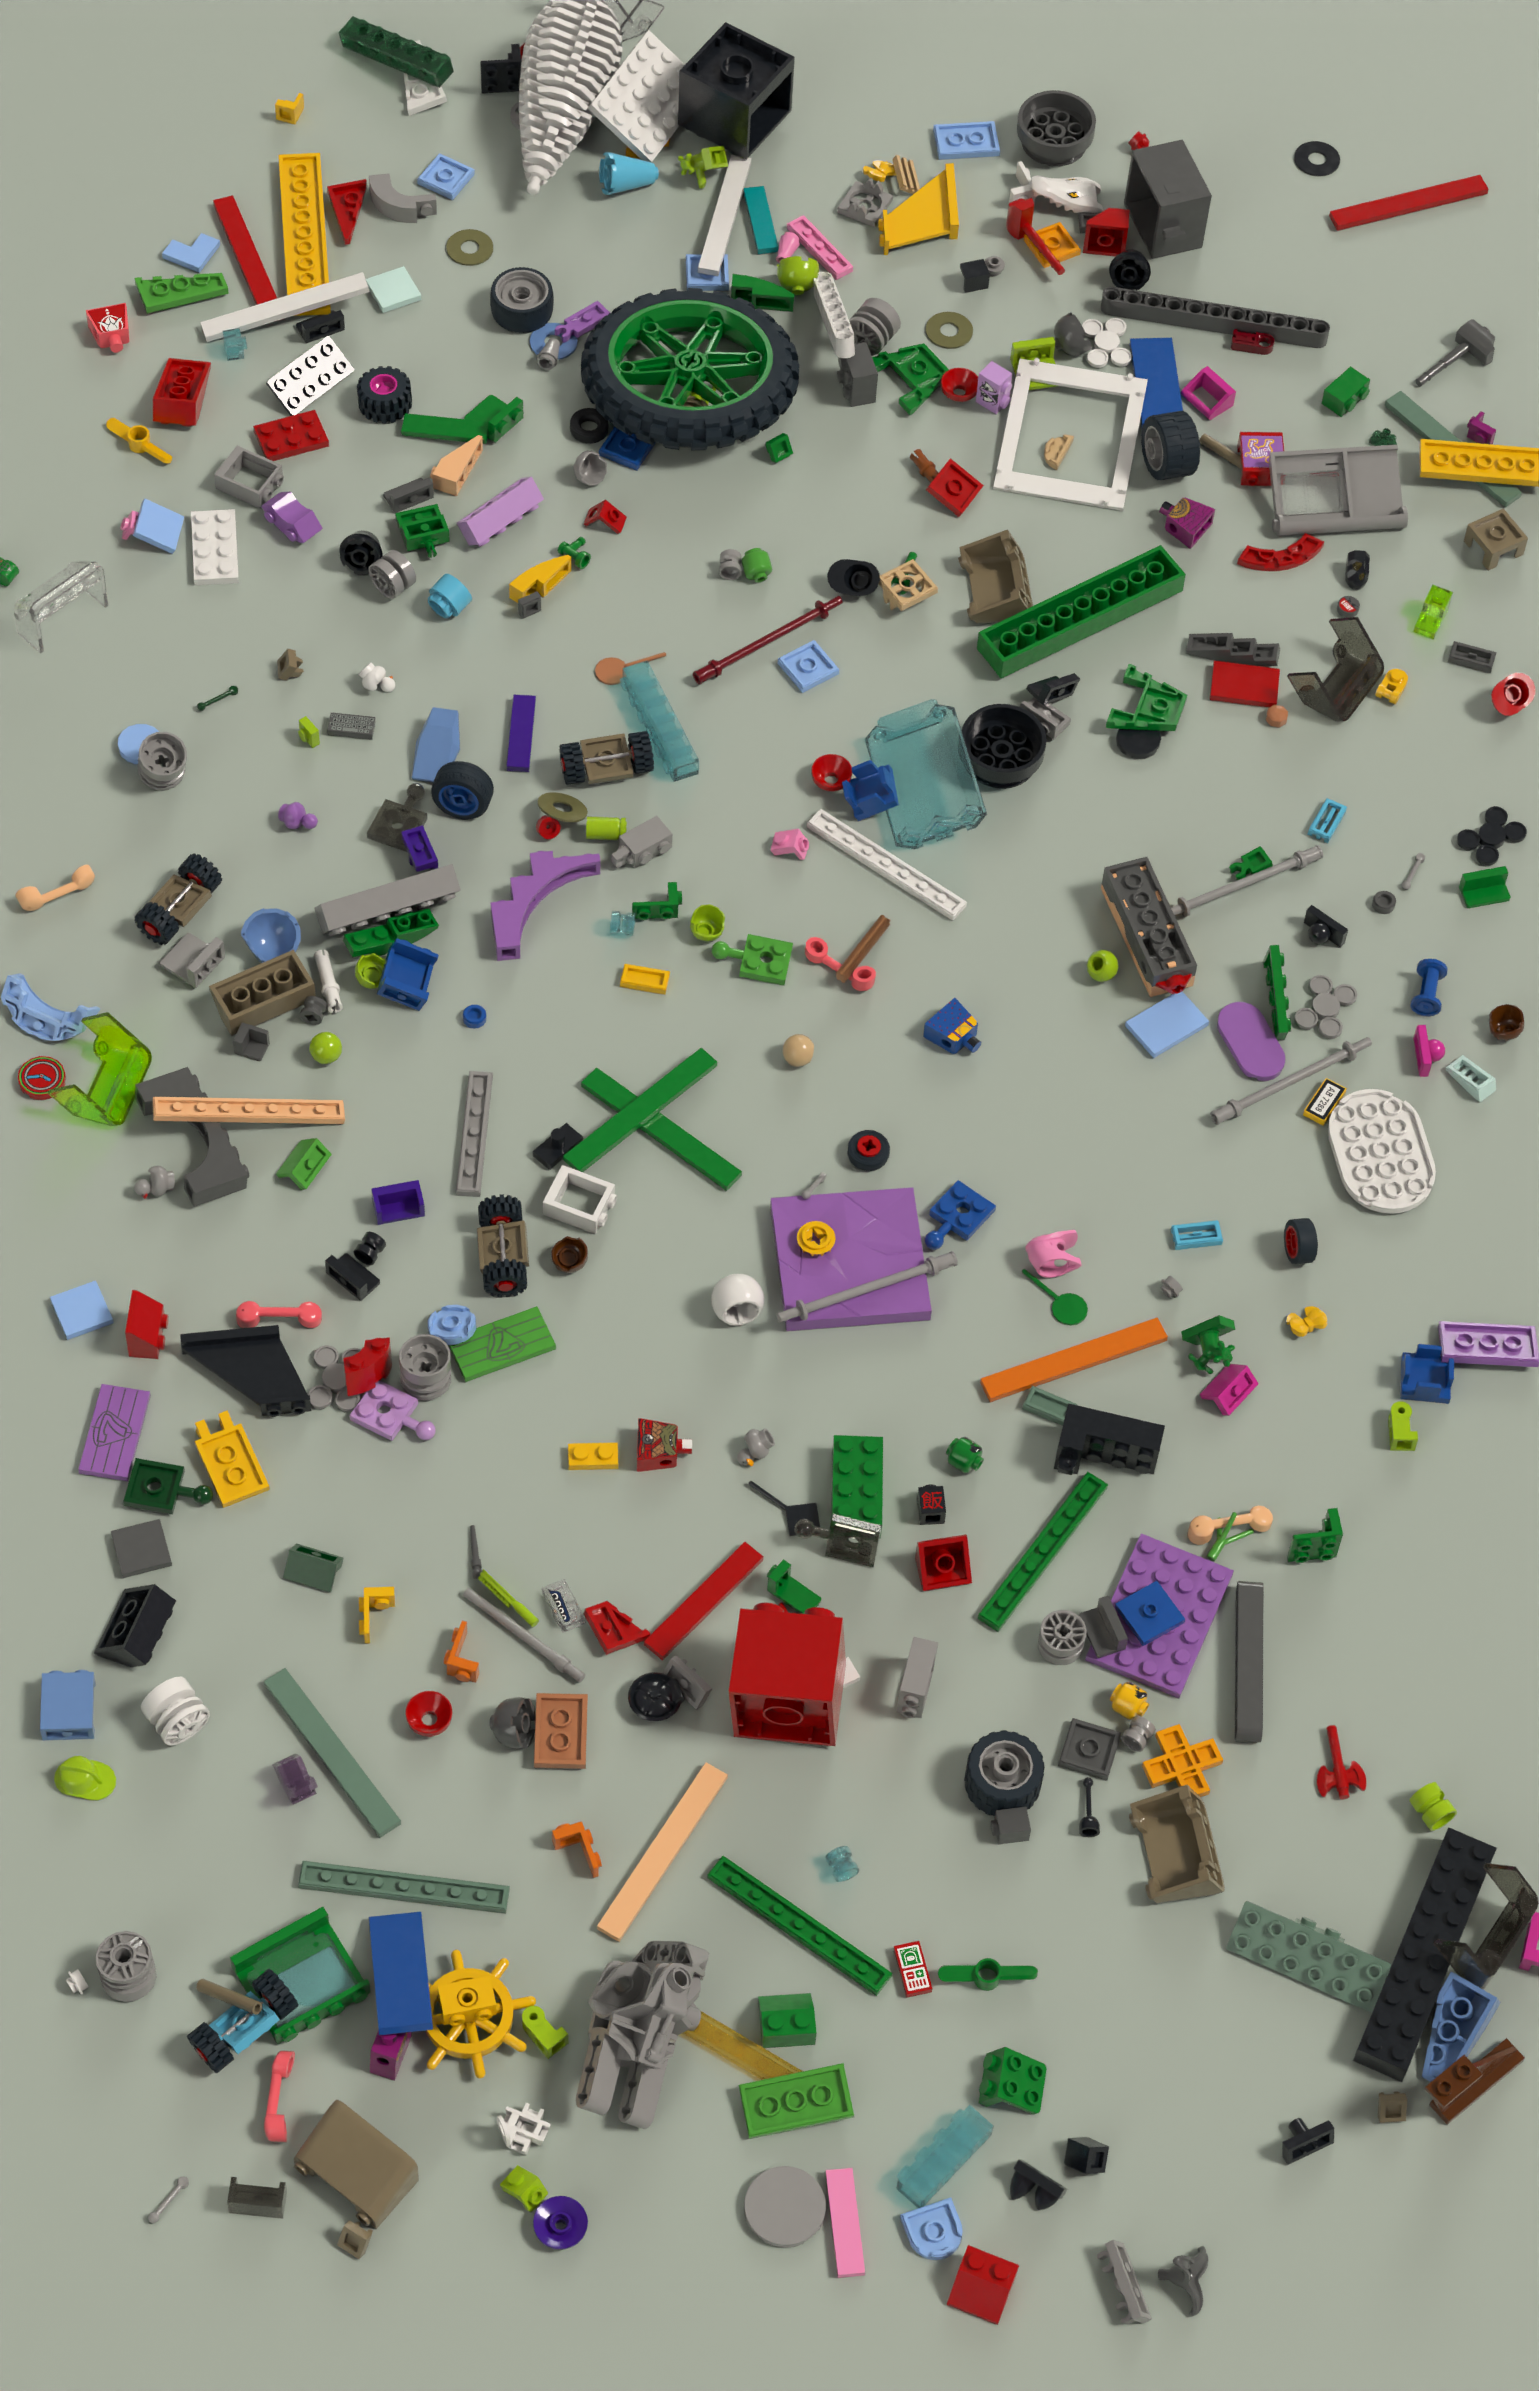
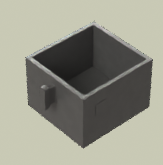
M1183 139L1132 150L1124 205L1130 210V216L1151 258L1154 259L1202 248L1212 195Z

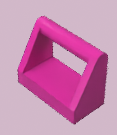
M1206 366L1182 389L1180 394L1205 417L1212 420L1234 406L1236 391L1210 367ZM1203 387L1218 403L1210 410L1192 392Z

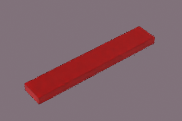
M744 1542L644 1641V1646L663 1661L763 1561L764 1556Z

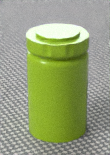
M587 816L586 839L618 840L620 835L627 832L626 818Z

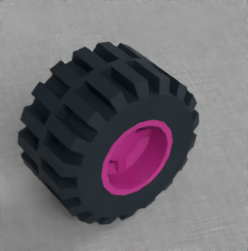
M378 366L377 369L372 368L369 369L370 372L363 373V377L359 378L357 384L358 404L362 415H365L368 420L372 418L373 422L378 423V421H382V424H387L388 421L393 423L396 422V419L401 420L404 418L403 415L405 413H409V409L412 407L411 384L409 377L404 372H400L398 368L392 369V366H387V368Z

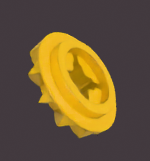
M808 1222L797 1233L798 1246L802 1248L803 1253L808 1252L812 1257L815 1254L823 1256L824 1253L831 1252L835 1244V1233L824 1222ZM813 1233L820 1239V1245L812 1241Z

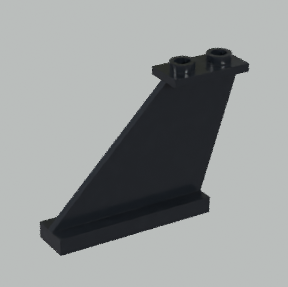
M279 1325L180 1334L182 1355H190L261 1407L262 1416L276 1417L281 1414H303L311 1411L310 1395L307 1394L280 1339Z

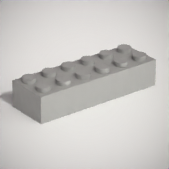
M453 864L325 902L314 909L322 934L329 933L331 937L343 933L348 926H351V929L354 930L367 925L368 920L373 919V923H377L390 918L391 913L399 916L412 911L411 907L414 906L417 907V910L429 907L434 904L433 900L438 899L439 903L449 901L455 898V893L461 891Z

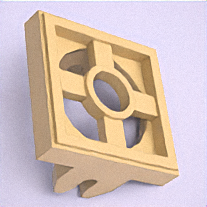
M914 559L880 575L879 585L883 589L884 602L886 604L890 602L891 610L898 607L903 611L938 593V587ZM897 576L899 584L891 587L892 579ZM903 580H911L914 584L911 587H905L901 582ZM902 590L909 591L913 596L906 598L899 596L897 593Z

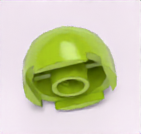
M802 256L784 258L780 260V265L777 264V276L781 286L794 295H802L814 287V278H818L819 264L816 260L808 258V261H803Z

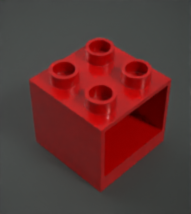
M759 1603L753 1609L740 1608L729 1685L734 1737L836 1746L846 1668L842 1617H835L832 1611L820 1607L808 1608L804 1614L786 1613L782 1607L773 1603Z

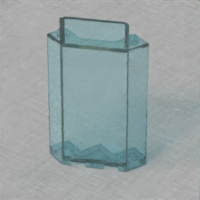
M930 699L880 717L877 721L878 726H875L865 738V743L870 760L878 768L889 764L893 769L899 805L885 811L896 847L918 849L924 847L923 843L936 838L938 842L954 836L953 832L966 828L969 831L976 828L985 818L987 812L955 708L939 705L937 700Z

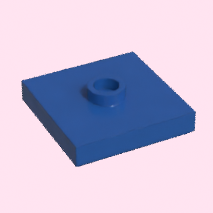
M1158 1581L1151 1583L1115 1604V1609L1142 1646L1185 1623L1184 1616Z

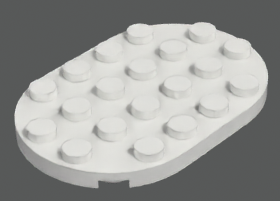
M1379 1089L1359 1090L1341 1099L1331 1113L1328 1124V1137L1346 1191L1362 1206L1380 1213H1402L1419 1206L1429 1196L1433 1188L1436 1169L1421 1119L1416 1110L1406 1100L1403 1102L1394 1097L1393 1093Z

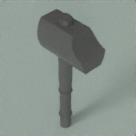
M1474 319L1469 320L1456 332L1455 342L1459 346L1415 380L1416 384L1421 387L1467 352L1484 365L1490 364L1493 361L1495 350V336L1490 333L1487 327L1481 326Z

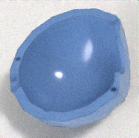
M263 908L254 912L245 921L241 930V936L257 960L263 963L291 950H294L296 953L301 941V930L296 918L288 911L277 908Z

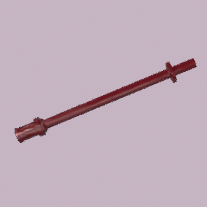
M837 596L826 603L819 600L816 601L815 609L720 661L710 660L708 665L693 672L694 680L700 685L714 676L718 677L727 666L819 616L827 619L829 616L828 611L843 603L842 598Z

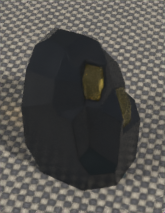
M1354 550L1347 555L1345 581L1352 589H1361L1368 581L1370 555L1366 551Z

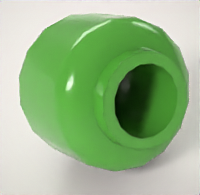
M753 548L746 551L745 556L741 560L746 578L755 580V582L765 581L773 570L768 553L761 550V548Z

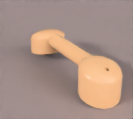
M83 865L73 873L72 882L42 895L36 887H24L16 892L15 897L22 909L35 911L49 901L77 889L84 890L93 883L95 874L89 865Z
M1254 1506L1250 1513L1237 1515L1232 1526L1249 1523L1250 1527L1254 1530L1266 1532L1272 1525L1273 1515L1264 1506ZM1205 1515L1195 1517L1191 1521L1187 1532L1189 1540L1197 1545L1208 1543L1212 1538L1214 1529L1225 1528L1230 1517L1213 1520Z

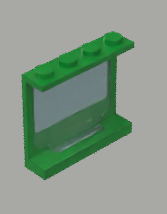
M324 1907L313 1911L230 1957L231 1967L246 1993L251 1991L256 1997L261 1999L252 1986V1982L267 1969H270L278 1975L279 1979L284 1982L285 1986L289 1988V1991L297 2000L299 2006L284 2019H279L269 2030L277 2044L293 2040L299 2032L306 2028H315L324 2018L340 2014L346 2006L353 2002L355 2004L362 2002L371 1993L368 1979L364 1980L331 1927L328 1913Z

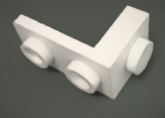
M1022 161L1017 162L1016 177L1021 186L1010 189L1009 203L1020 198L1025 200L1032 198L1035 204L1036 197L1033 196V189L1031 188L1030 171L1028 168H1025Z

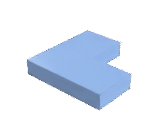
M203 233L200 234L191 247L172 240L163 251L162 257L200 273L219 248L220 240Z

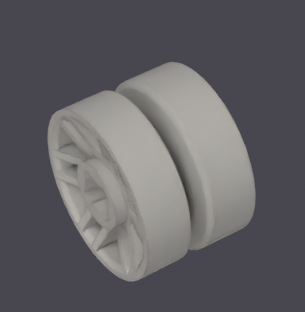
M396 550L389 551L381 559H378L369 566V575L373 584L389 599H394L416 582V574L412 565L404 555Z
M1057 1610L1044 1618L1038 1638V1649L1048 1662L1055 1665H1068L1075 1662L1081 1656L1087 1633L1086 1625L1082 1618L1068 1610Z

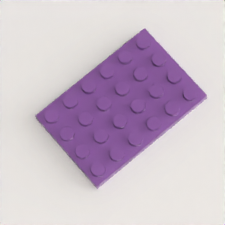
M1141 1533L1111 1599L1113 1607L1115 1609L1117 1602L1158 1581L1184 1616L1185 1623L1142 1646L1115 1609L1128 1637L1126 1649L1097 1658L1091 1645L1085 1660L1180 1698L1234 1570Z

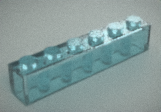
M648 660L623 668V676L620 678L622 689L624 691L627 690L629 702L633 708H636L640 724L645 725L649 739L654 743L657 757L662 758L665 773L667 775L670 774L673 782L699 774V759Z

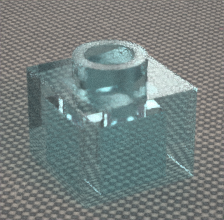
M239 328L224 330L223 342L227 361L244 359V350L247 349L246 337H241Z

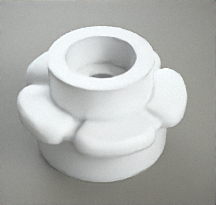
M78 1969L72 1973L69 1971L70 1977L66 1981L73 1993L79 1991L80 1994H83L82 1991L89 1986Z

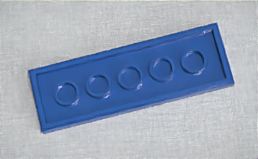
M1172 337L1130 339L1129 344L1134 377L1148 379L1140 418L1142 428L1145 423L1144 421L1149 416L1183 411Z
M421 1912L369 1917L379 2035L433 2030Z

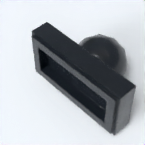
M1311 905L1306 910L1304 924L1310 927L1308 930L1309 939L1316 944H1324L1329 940L1341 948L1345 944L1348 929Z

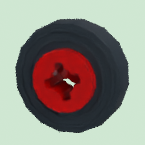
M863 1130L852 1136L848 1143L847 1154L850 1162L856 1168L863 1171H874L886 1164L890 1154V1145L881 1133L874 1130Z

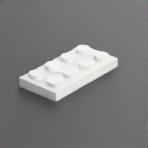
M235 509L191 511L194 584L239 583Z

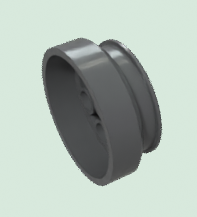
M1059 90L1043 91L1029 97L1021 105L1018 113L1017 134L1024 151L1034 161L1048 166H1065L1079 160L1085 153V150L1091 145L1094 139L1096 116L1092 107L1075 94Z

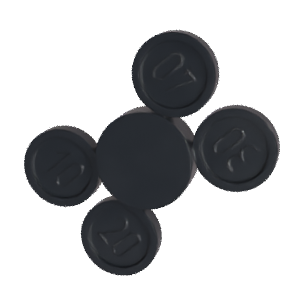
M1493 806L1487 809L1485 813V821L1487 823L1480 827L1479 833L1477 834L1470 829L1462 830L1457 836V844L1464 850H1474L1480 843L1482 846L1477 849L1476 859L1479 863L1490 866L1498 861L1499 852L1497 849L1504 844L1505 838L1511 842H1521L1526 837L1527 829L1522 823L1515 821L1509 822L1503 828L1502 826L1507 822L1508 814L1503 808Z

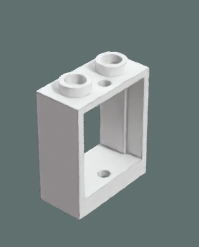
M562 1165L543 1201V1215L596 1235L599 1227H604L606 1223L608 1209L613 1208L616 1203L615 1184ZM569 1183L602 1195L593 1215L560 1203Z

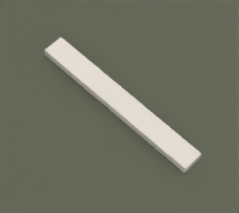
M731 155L699 262L698 273L719 276L752 158L746 160L740 156Z
M361 272L201 322L206 341L210 342L370 291L364 273Z
M820 809L807 822L808 829L950 920L954 921L967 907L965 900L824 810Z

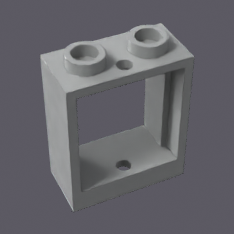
M240 446L235 447L214 474L217 490L260 509L265 502L271 499L275 489L279 488L284 481L282 465ZM242 467L268 478L259 491L233 480Z
M913 1637L900 1688L897 1713H901L908 1718H922L935 1666L938 1642Z

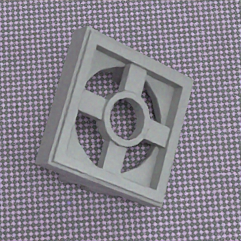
M872 178L868 179L865 184L855 181L838 206L837 213L875 227L878 219L883 215V210H887L893 201V195L883 192V186L880 181H877L876 185H874ZM859 193H865L868 195L866 198L857 199L854 197ZM874 198L880 200V207L873 205L872 201ZM861 203H868L871 207L866 209L863 204L861 207L859 205Z

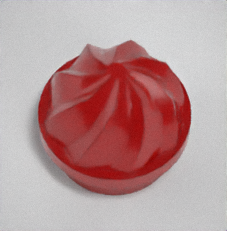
M1138 131L1128 142L1131 150L1149 147L1150 141L1145 133L1142 134Z

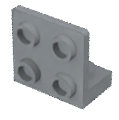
M187 933L160 961V966L194 988H197L225 958L224 943L217 937L211 943H205L191 933Z

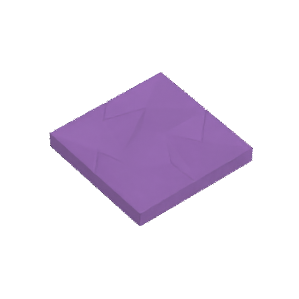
M913 1187L811 1195L809 1199H804L802 1196L771 1198L770 1211L783 1311L796 1307L797 1300H802L806 1304L924 1264ZM811 1221H820L828 1224L833 1229L836 1239L831 1252L828 1251L823 1256L815 1254L813 1257L808 1252L803 1253L802 1248L797 1243V1233L804 1224ZM813 1233L812 1241L820 1245V1239ZM926 1273L808 1313L807 1320H802L800 1316L786 1320V1331L931 1320L932 1310Z

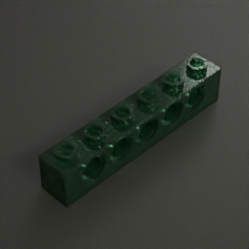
M352 16L338 32L344 48L440 88L454 72L448 55L401 37L397 33L389 32L380 26L370 24L364 19Z

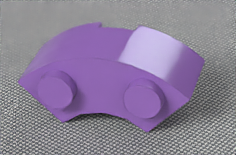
M279 492L261 506L266 520L274 523L292 542L304 543L323 529L313 510L301 505L291 492Z

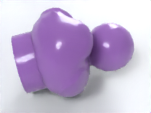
M299 802L283 804L279 809L278 818L289 829H298L302 825L307 829H313L317 826V817L314 814H306L304 806Z

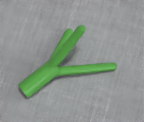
M1236 1512L1232 1513L1223 1532L1222 1528L1217 1529V1540L1206 1556L1209 1560L1215 1561L1226 1544L1254 1533L1253 1529H1249L1225 1539L1237 1516Z

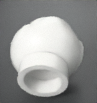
M370 662L358 674L362 678L363 687L367 690L375 691L379 683L380 688L384 692H392L395 689L393 676L385 677L386 670L382 666H374Z

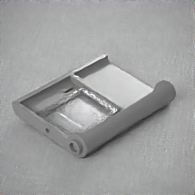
M1398 445L1270 452L1269 469L1275 519L1272 520L1273 532H1277L1278 536L1305 533L1316 534L1407 528L1408 512L1406 506H1403L1397 459Z

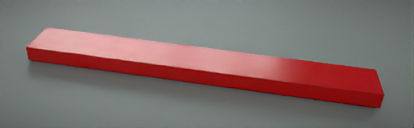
M1476 175L1330 211L1329 217L1336 230L1339 231L1488 194L1489 188L1482 176Z
M231 195L213 200L214 208L255 304L258 305L277 299L234 196Z

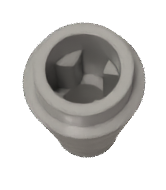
M549 339L537 355V363L544 370H551L557 365L560 342L557 339Z

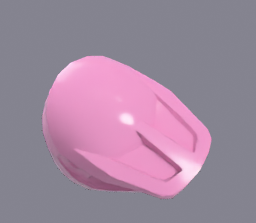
M1076 1230L1044 1234L1028 1242L1025 1248L1029 1261L1040 1276L1045 1278L1058 1277L1081 1267L1079 1257H1074L1065 1252V1250L1076 1244L1078 1239ZM1065 1260L1067 1261V1263L1061 1267L1055 1266L1054 1261Z

